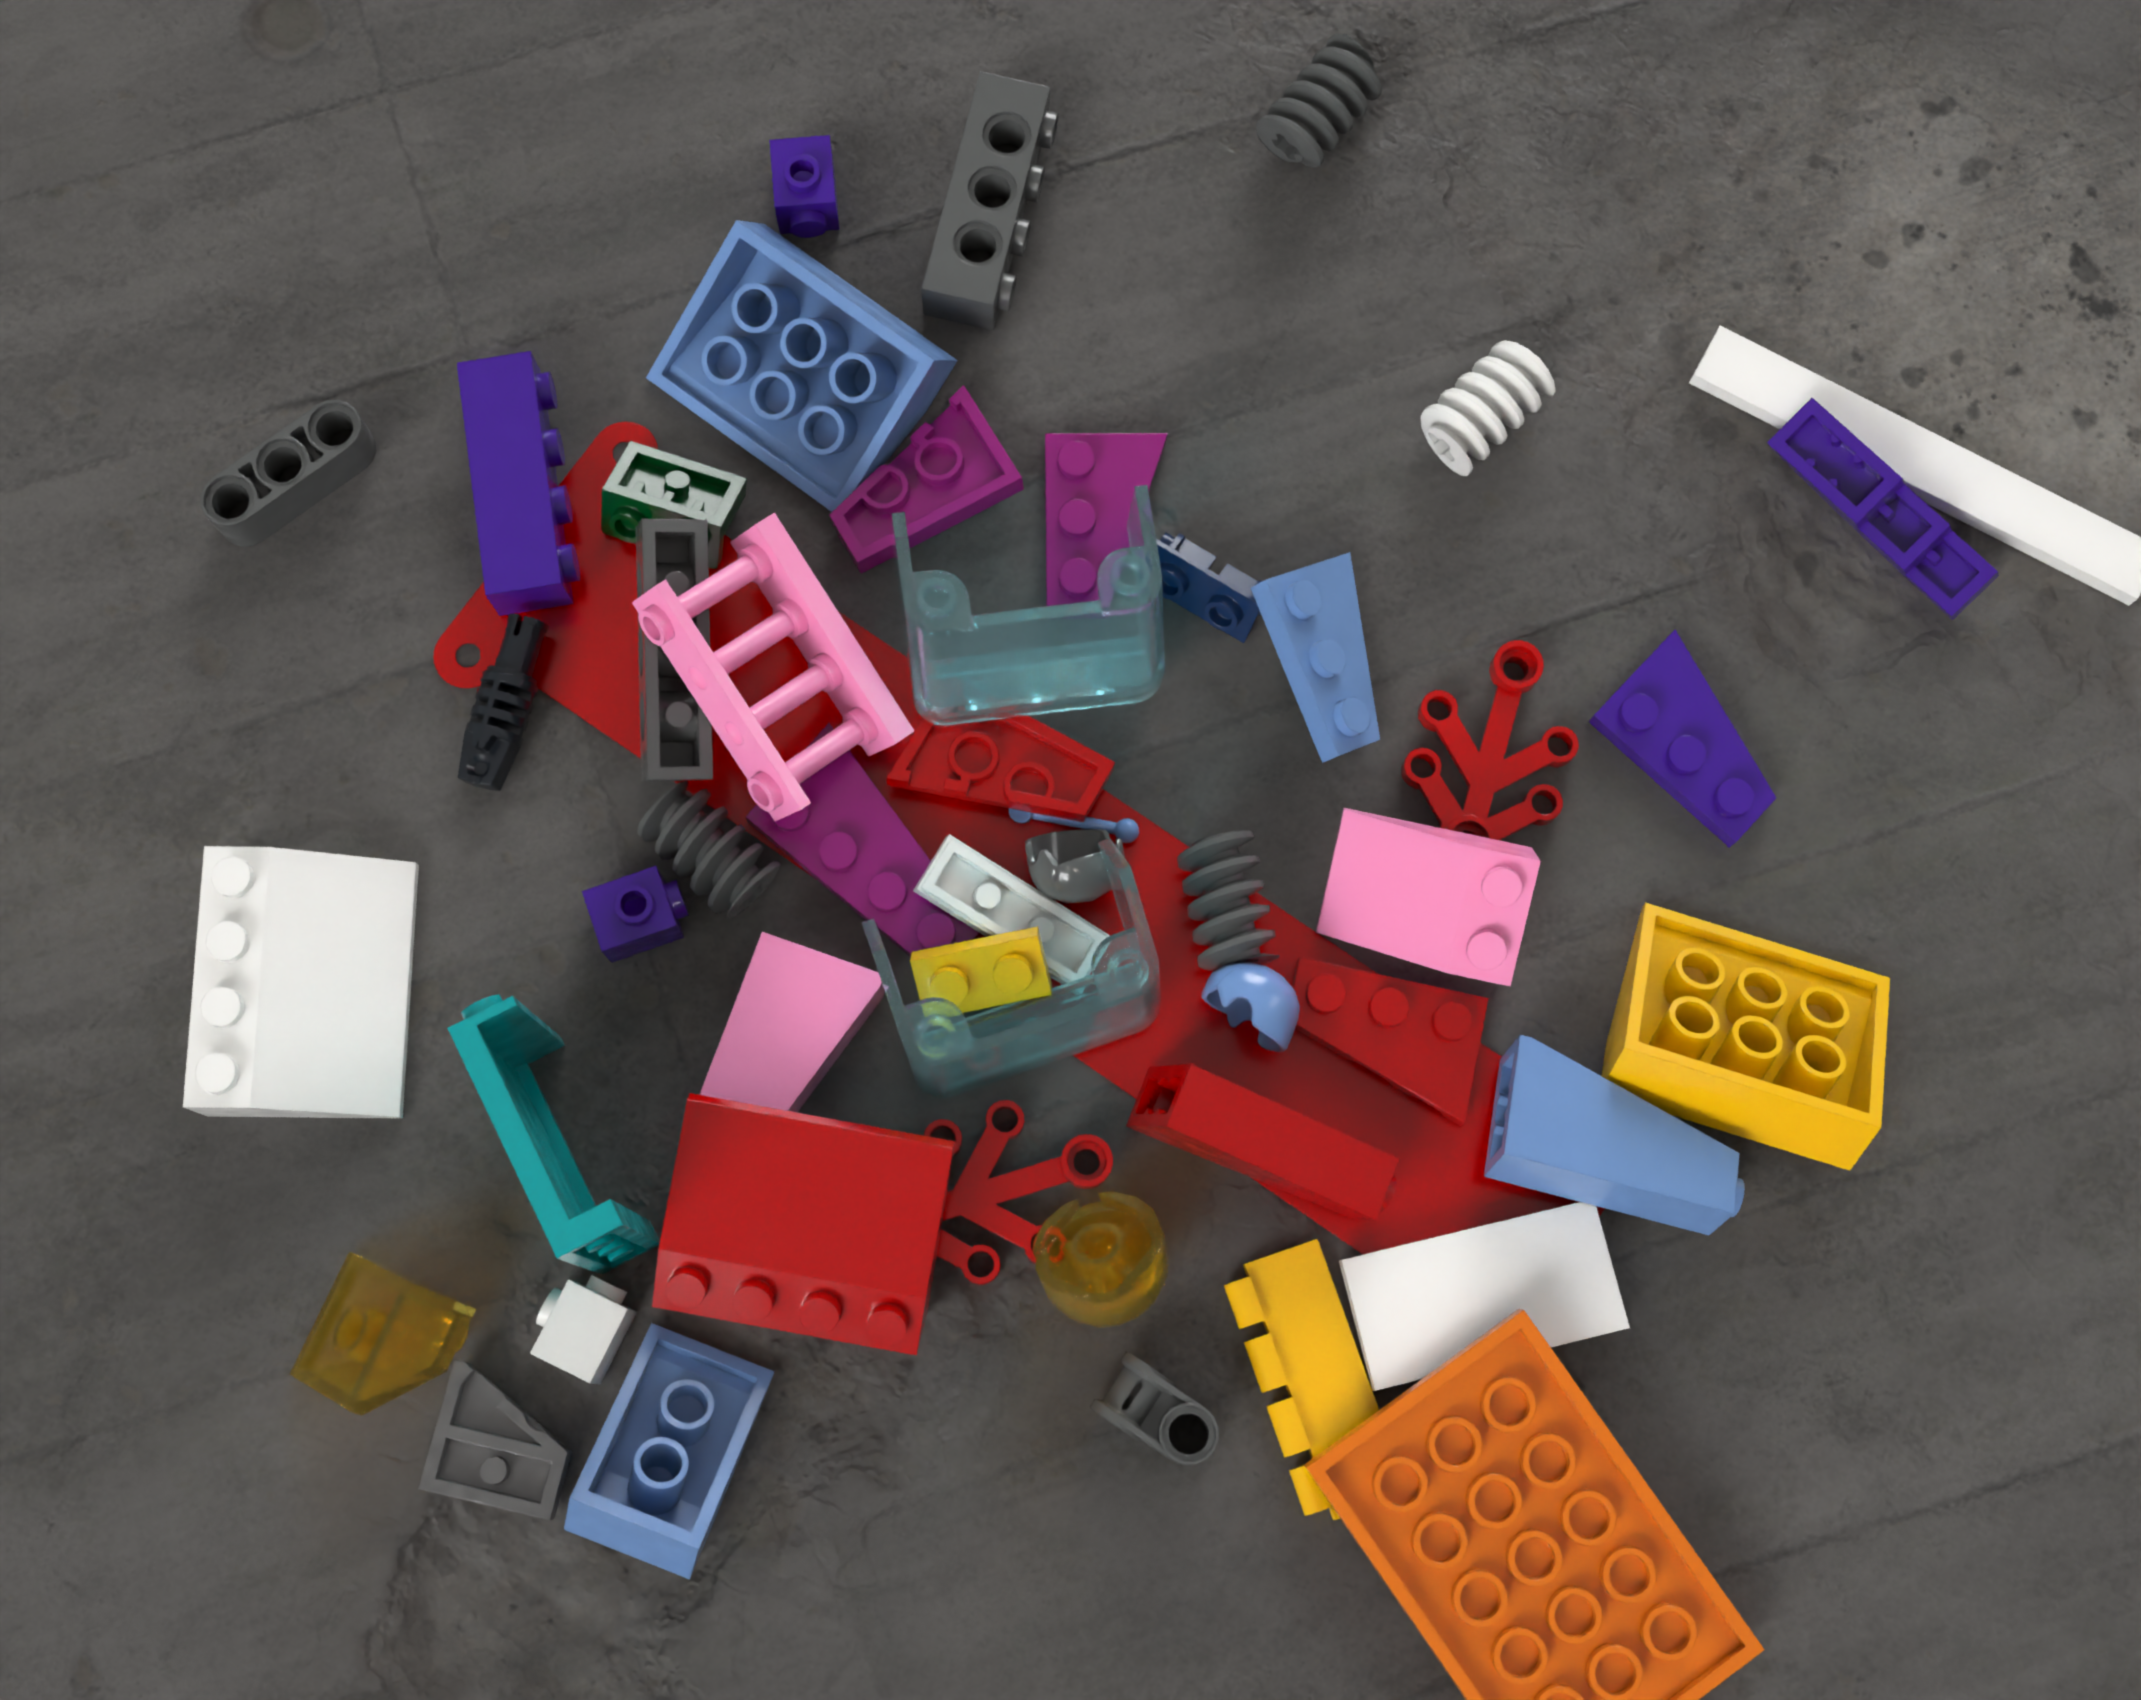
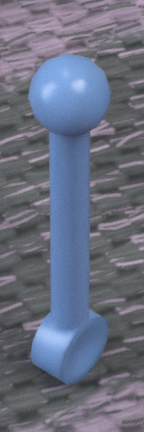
M1009 808L1010 817L1017 823H1027L1034 819L1081 829H1103L1109 834L1115 835L1117 839H1122L1123 843L1133 842L1139 834L1137 823L1129 818L1112 822L1087 817L1084 822H1078Z

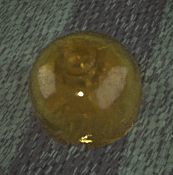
M1113 1191L1098 1193L1101 1202L1089 1203L1080 1207L1078 1200L1075 1199L1064 1204L1044 1221L1033 1243V1254L1036 1259L1035 1269L1045 1293L1053 1306L1070 1319L1080 1324L1097 1328L1120 1326L1140 1317L1156 1302L1168 1277L1169 1255L1167 1240L1153 1208L1136 1196Z

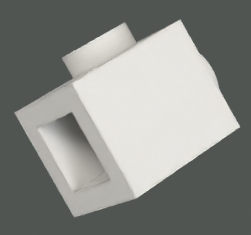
M591 1275L586 1286L568 1280L563 1290L554 1288L544 1301L536 1320V1324L542 1326L543 1329L530 1354L588 1383L601 1384L637 1311L622 1304L627 1294L626 1291L598 1277Z

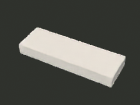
M950 834L945 837L913 892L985 937L1038 926L1050 977L1073 992L1081 990L1112 937Z

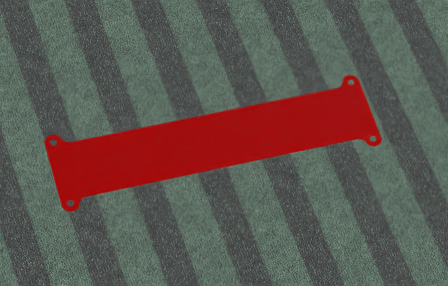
M618 422L607 426L597 435L558 485V487L566 486L569 494L573 521L572 523L563 524L566 545L574 544L580 567V581L571 582L574 604L515 614H519L522 617V621L524 616L538 619L549 626L532 675L537 680L536 686L538 689L641 759L637 610L632 604L637 599L636 544L625 542L602 532V488L617 464L613 458V450L617 444L633 441L658 449V444L653 434L644 426L634 422ZM724 535L722 560L716 569L708 567L709 577L738 559V554L730 543L732 539ZM484 582L441 635L434 649V665L438 674L444 681L458 688L469 689L481 686L482 672L487 670L489 665H495L508 623V615L499 616L485 596ZM750 582L709 608L711 650L715 652L773 615V608L756 583ZM839 612L915 731L944 682ZM787 636L729 673L728 676L750 708L808 669V662L793 639ZM464 644H473L480 650V659L472 667H463L456 661V652ZM822 690L765 728L764 731L784 762L806 749L828 723H830L833 729L841 725L843 717L828 693ZM712 726L713 779L687 781L689 783L687 791L693 795L700 790L707 789L711 793V797L706 803L714 810L724 806L728 810L727 819L736 825L741 824L746 829V832L809 874L747 822L746 816L756 805L748 791V780ZM913 732L897 744L869 757L862 746L858 744L850 749L852 755L930 860L933 859L945 837L950 834L1037 889L1029 874L1025 841L1032 837L1052 832L1082 830L1081 828L1034 819L1027 823H1017L1010 817L1009 808L888 786L886 777ZM673 781V782H675L676 784H678V783L684 782V781ZM1104 789L1101 791L1087 817L1112 822L1129 818L1134 820L1139 827L1138 837L1133 842H1122L1126 859L1124 872L1113 890L1093 901L1081 903L1055 901L1112 937L1079 992H1073L1050 977L1052 995L1000 1005L1001 1007L1135 1099H1137L1149 1067L1193 1064L1400 1158L1394 1172L1397 1180L1394 1196L1386 1209L1379 1212L1377 1220L1349 1218L1253 1179L1363 1255L1579 1202L1484 1177L1501 1056L1480 1043L1466 1123L1463 1126H1459L1442 1116V1112L1413 1095L1408 1096L1391 1086L1390 1082L1355 1061L1350 1062L1296 1029L1288 1048L1280 1053L1266 1050L1259 1045V1030L1252 1025L1251 1021L1242 1022L1236 1027L1229 1026L1227 1014L1211 1007L1201 997L1207 979L1213 971L1198 967L1197 958L1198 955L1212 946L1198 945L1193 942V930L1203 924L1204 921H1197L1188 917V905L1199 897L1190 896L1183 892L1182 882L1193 872L1183 871L1178 868L1177 856L1188 849L1189 846ZM1109 834L1112 845L1116 849L1117 838L1115 835ZM1256 892L1249 896L1250 903L1269 905L1271 911L1254 921L1255 928L1275 930L1276 937L1259 948L1260 953L1280 956L1272 962L1263 964V966H1267L1282 975L1291 986L1299 957L1376 973ZM1596 1206L1600 1217L1605 1208Z

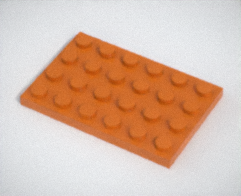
M1523 1309L1513 1312L1303 1465L1466 1700H1699L1765 1650Z

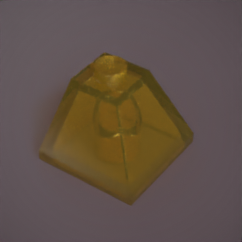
M349 1251L289 1375L348 1411L362 1416L447 1372L455 1353L461 1349L466 1341L469 1323L476 1309L442 1291Z

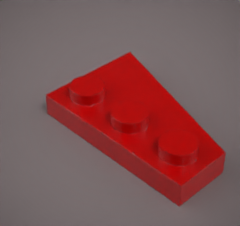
M949 673L886 777L888 786L1084 822L1114 771L1115 762Z
M1299 957L1292 983V988L1296 992L1300 1005L1299 1018L1295 1029L1350 1062L1355 1061L1389 1081L1391 1086L1408 1096H1415L1442 1112V1116L1459 1126H1463L1466 1123L1489 998Z

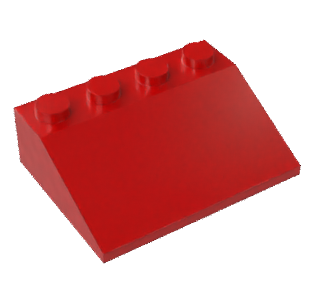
M690 1093L686 1102L658 1248L652 1307L917 1356L928 1313L955 1141Z

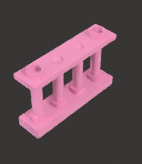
M773 513L730 542L738 554V559L678 597L665 579L634 600L632 604L639 613L638 619L643 632L651 642L662 648L747 778V787L752 799L761 809L769 812L776 822L802 810L811 803L799 784L858 744L862 746L869 757L897 744L914 732V729L779 518ZM750 582L756 583L773 608V615L713 652L692 619ZM785 637L792 638L808 662V669L749 708L728 674ZM822 690L827 692L842 715L843 723L784 762L764 729Z

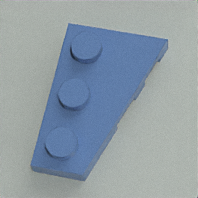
M1350 552L1266 579L1251 587L1255 601L1322 763L1380 740Z

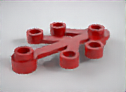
M1513 640L1503 644L1490 663V677L1497 688L1479 751L1458 717L1457 701L1449 692L1444 690L1431 691L1423 698L1418 707L1417 714L1421 725L1430 731L1437 732L1469 787L1463 809H1461L1440 776L1442 763L1439 756L1428 748H1417L1407 755L1401 767L1402 778L1410 787L1420 789L1438 820L1440 828L1501 841L1531 824L1538 826L1550 824L1562 811L1563 798L1560 792L1551 785L1539 784L1529 790L1521 803L1487 818L1495 793L1547 766L1559 768L1567 765L1575 757L1579 749L1578 738L1571 729L1564 726H1555L1548 729L1537 743L1504 759L1521 695L1530 691L1535 686L1544 669L1541 653L1529 642ZM1507 663L1518 664L1523 669L1524 678L1521 680L1509 679L1504 673V665ZM1432 702L1442 703L1448 710V718L1444 720L1432 718L1428 713L1427 705ZM1551 738L1562 739L1568 746V754L1564 756L1554 755L1548 748V740ZM1417 759L1427 761L1432 768V775L1427 778L1416 776L1411 770V762ZM1537 795L1547 797L1552 803V812L1549 814L1536 812L1532 806V798Z
M999 1100L993 1103L987 1110L985 1117L986 1128L954 1189L947 1192L942 1222L962 1216L1024 1249L1026 1256L1034 1264L1041 1266L1050 1265L1058 1260L1063 1250V1239L1059 1231L1050 1225L1036 1226L997 1204L1067 1182L1082 1189L1095 1188L1101 1185L1110 1175L1113 1166L1112 1151L1109 1145L1100 1137L1092 1134H1082L1072 1138L1065 1145L1060 1157L989 1179L1008 1141L1016 1138L1024 1127V1113L1021 1107L1011 1100ZM1001 1109H1009L1017 1116V1125L1009 1132L997 1130L992 1123L994 1114ZM938 1119L930 1123L926 1127L923 1136L931 1137L933 1132L940 1128H947L954 1133L956 1140L953 1157H955L961 1150L963 1143L959 1127L947 1119ZM1083 1151L1092 1152L1098 1158V1169L1090 1175L1080 1174L1075 1169L1073 1163L1077 1154ZM941 1229L937 1257L962 1269L963 1275L972 1284L987 1285L997 1278L1001 1263L999 1255L993 1248L983 1244L971 1247ZM1039 1233L1050 1234L1056 1241V1250L1049 1257H1039L1031 1249V1241ZM976 1253H986L993 1259V1270L986 1277H976L968 1269V1262Z

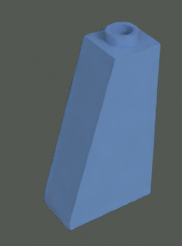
M1519 1035L1501 1057L1484 1177L1705 1235L1713 1233L1730 1217L1736 1216L1739 1212L1744 1198L1745 1185L1743 1179L1738 1178L1740 1153L1532 1037Z

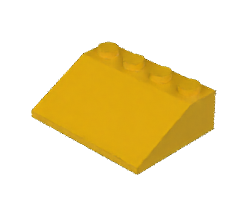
M1645 902L1639 916L1607 1038L1601 1076L1672 1116L1850 1171L1882 1126L1890 978Z

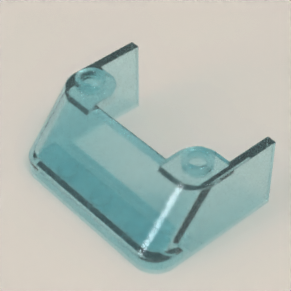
M1147 485L1134 487L1127 522L1130 547L1118 549L1110 553L1099 567L1097 575L1099 600L971 615L967 588L957 576L943 570L913 572L905 512L892 513L893 557L914 706L921 717L936 725H956L1139 703L1149 699L1157 692L1165 671L1163 586Z
M1110 838L1098 842L1124 931L1107 937L1097 946L1091 961L1092 975L1052 988V995L1005 1004L965 1018L963 1012L956 1004L939 997L922 999L904 1006L874 918L861 922L913 1077L917 1085L925 1093L939 1098L956 1096L1138 1033L1155 1021L1161 1007L1159 959L1131 865Z

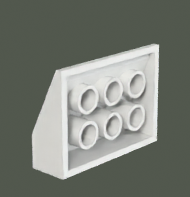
M204 846L183 1108L207 1117L403 1118L419 865L416 862L275 847Z

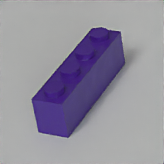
M531 351L458 362L457 371L485 596L499 616L574 604L571 582L580 581V567L574 544L566 545L563 524L572 523L573 516L566 486L558 487L556 467L565 465V455L558 428L550 429L548 410L557 409V395L550 371L541 373Z

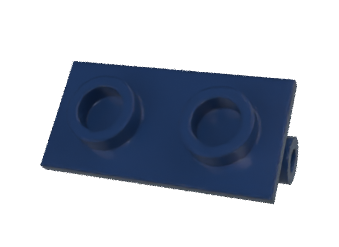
M1166 532L1160 540L1156 539L1138 581L1156 591L1160 596L1175 602L1207 621L1214 628L1224 631L1240 642L1245 643L1257 617L1261 616L1251 587L1262 581L1255 580L1228 563L1221 573L1217 575L1210 570L1217 557L1187 540L1181 533L1175 538Z

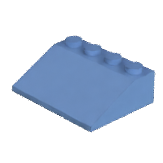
M736 220L646 378L832 512L880 465H884L926 413L958 360L766 224Z

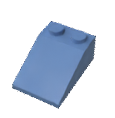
M651 1323L569 1498L564 1530L690 1580L765 1398L774 1371Z

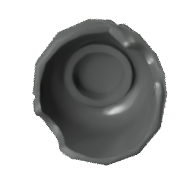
M1103 829L1052 832L1038 835L1025 841L1028 870L1032 882L1043 894L1064 903L1093 901L1113 890L1117 886L1126 867L1122 839H1116L1115 849L1109 833Z

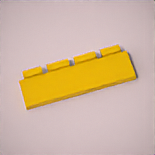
M1318 1239L1243 1264L1247 1277L1224 1285L1239 1330L1262 1321L1266 1329V1335L1244 1342L1261 1393L1285 1385L1290 1397L1266 1406L1284 1458L1308 1450L1311 1459H1313L1379 1411ZM1303 1465L1289 1470L1304 1516L1329 1508L1332 1519H1340Z

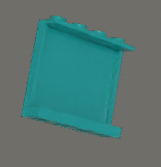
M492 995L465 1008L461 1012L464 1020L447 1029L556 1258L603 1275L659 1246L660 1240L651 1222L611 1199L596 1205L529 1066L530 1063L564 1047L565 1044L561 1036L513 996L502 1000L500 995Z

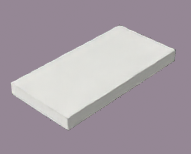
M1583 1202L1339 1261L1372 1391L1423 1379L1518 1309L1525 1310L1550 1347L1630 1328L1597 1207Z

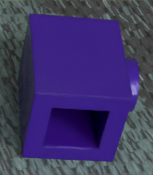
M830 135L769 140L774 207L780 234L792 233L797 237L811 238L822 235L828 230H840L835 168Z
M657 866L582 891L601 952L611 963L684 938L678 919L689 916L685 899L678 881L673 880L666 883Z

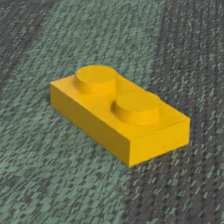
M1038 926L913 951L911 953L910 963L925 1020L1052 995V983Z

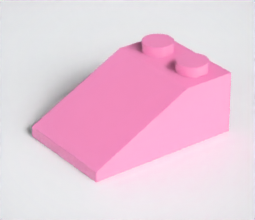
M1343 808L1316 933L1448 974L1511 987L1541 860L1532 847Z

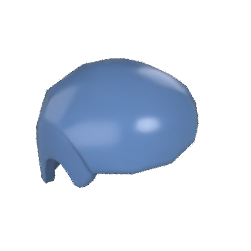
M1251 962L1227 964L1213 971L1207 979L1201 997L1211 1007L1227 1014L1228 1023L1231 1027H1236L1245 1021H1251L1252 1025L1259 1030L1258 1043L1262 1048L1280 1053L1284 1052L1288 1048L1295 1031L1300 1011L1296 992L1285 978L1267 966Z

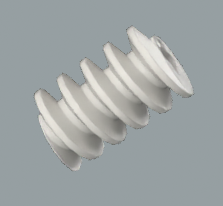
M1506 340L1498 342L1492 347L1489 356L1480 358L1475 362L1472 372L1462 374L1458 378L1455 388L1447 389L1440 395L1438 404L1430 405L1424 409L1421 415V427L1426 440L1446 466L1461 476H1468L1472 472L1473 466L1466 453L1477 460H1485L1489 457L1490 449L1485 439L1496 445L1503 444L1508 436L1504 425L1512 429H1519L1525 420L1522 410L1528 413H1536L1542 405L1537 392L1553 397L1556 391L1554 380L1542 360L1528 348L1516 342Z

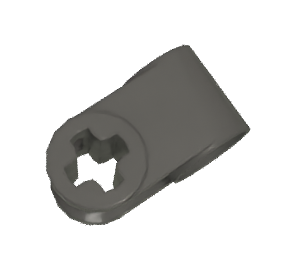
M1126 1351L1120 1359L1124 1365L1123 1369L1103 1399H1094L1089 1408L1136 1441L1142 1440L1177 1464L1195 1465L1205 1461L1215 1451L1219 1441V1427L1215 1417L1205 1407L1175 1388L1176 1385L1164 1375ZM1138 1383H1142V1388L1129 1408L1123 1410L1122 1406ZM1183 1415H1192L1199 1418L1207 1430L1205 1446L1195 1454L1178 1452L1169 1440L1171 1423Z

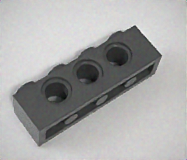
M983 71L979 72L921 288L924 315L994 331L999 309L1010 310L1017 275L1009 273L1013 255L1024 256L1031 227V220L1023 219L1027 201L1038 202L1044 180L1045 166L1037 165L1042 147L1052 149L1057 131L1059 113L1050 111L1049 86ZM1001 144H1013L1020 149L1013 153H1001L994 148ZM987 197H998L1006 203L996 208H989L979 202ZM976 250L985 251L992 255L989 260L980 263L971 262L965 258L968 253Z
M641 519L635 528L637 598L665 579L678 597L709 577L707 519ZM707 609L692 620L710 647L709 609ZM638 619L641 781H703L713 779L712 725L662 648L647 638Z

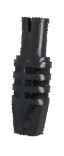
M511 613L507 618L508 623L495 665H489L487 670L482 672L480 679L482 683L475 695L476 703L471 708V719L464 731L458 778L465 783L494 791L502 789L521 748L522 735L528 725L527 718L533 708L532 701L538 692L537 680L532 675L545 633H547L549 627L538 619L524 616L522 621V617L519 614Z

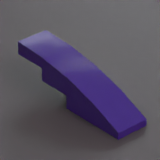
M1811 398L1767 442L1768 446L1822 499L1952 621L1999 576L1998 571L1952 531L1951 525L1904 484L1903 478L1815 399Z

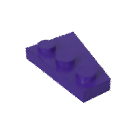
M1676 630L1659 645L1589 720V723L1729 848L1742 837L1776 799L1775 794Z

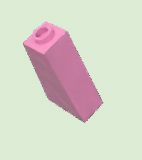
M762 932L699 1095L798 1112L884 997L888 986L885 974Z

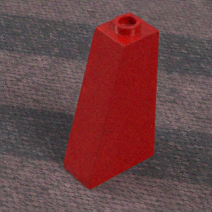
M1193 1064L1149 1067L1126 1124V1127L1349 1218L1377 1220L1379 1212L1386 1209L1396 1190L1397 1180L1394 1172L1400 1158Z

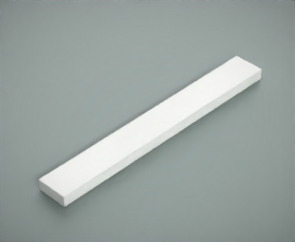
M1719 326L1689 384L1778 429H1781L1813 398L1903 478L1904 484L1925 503L2128 606L2139 598L2141 594L2140 536L1722 326Z

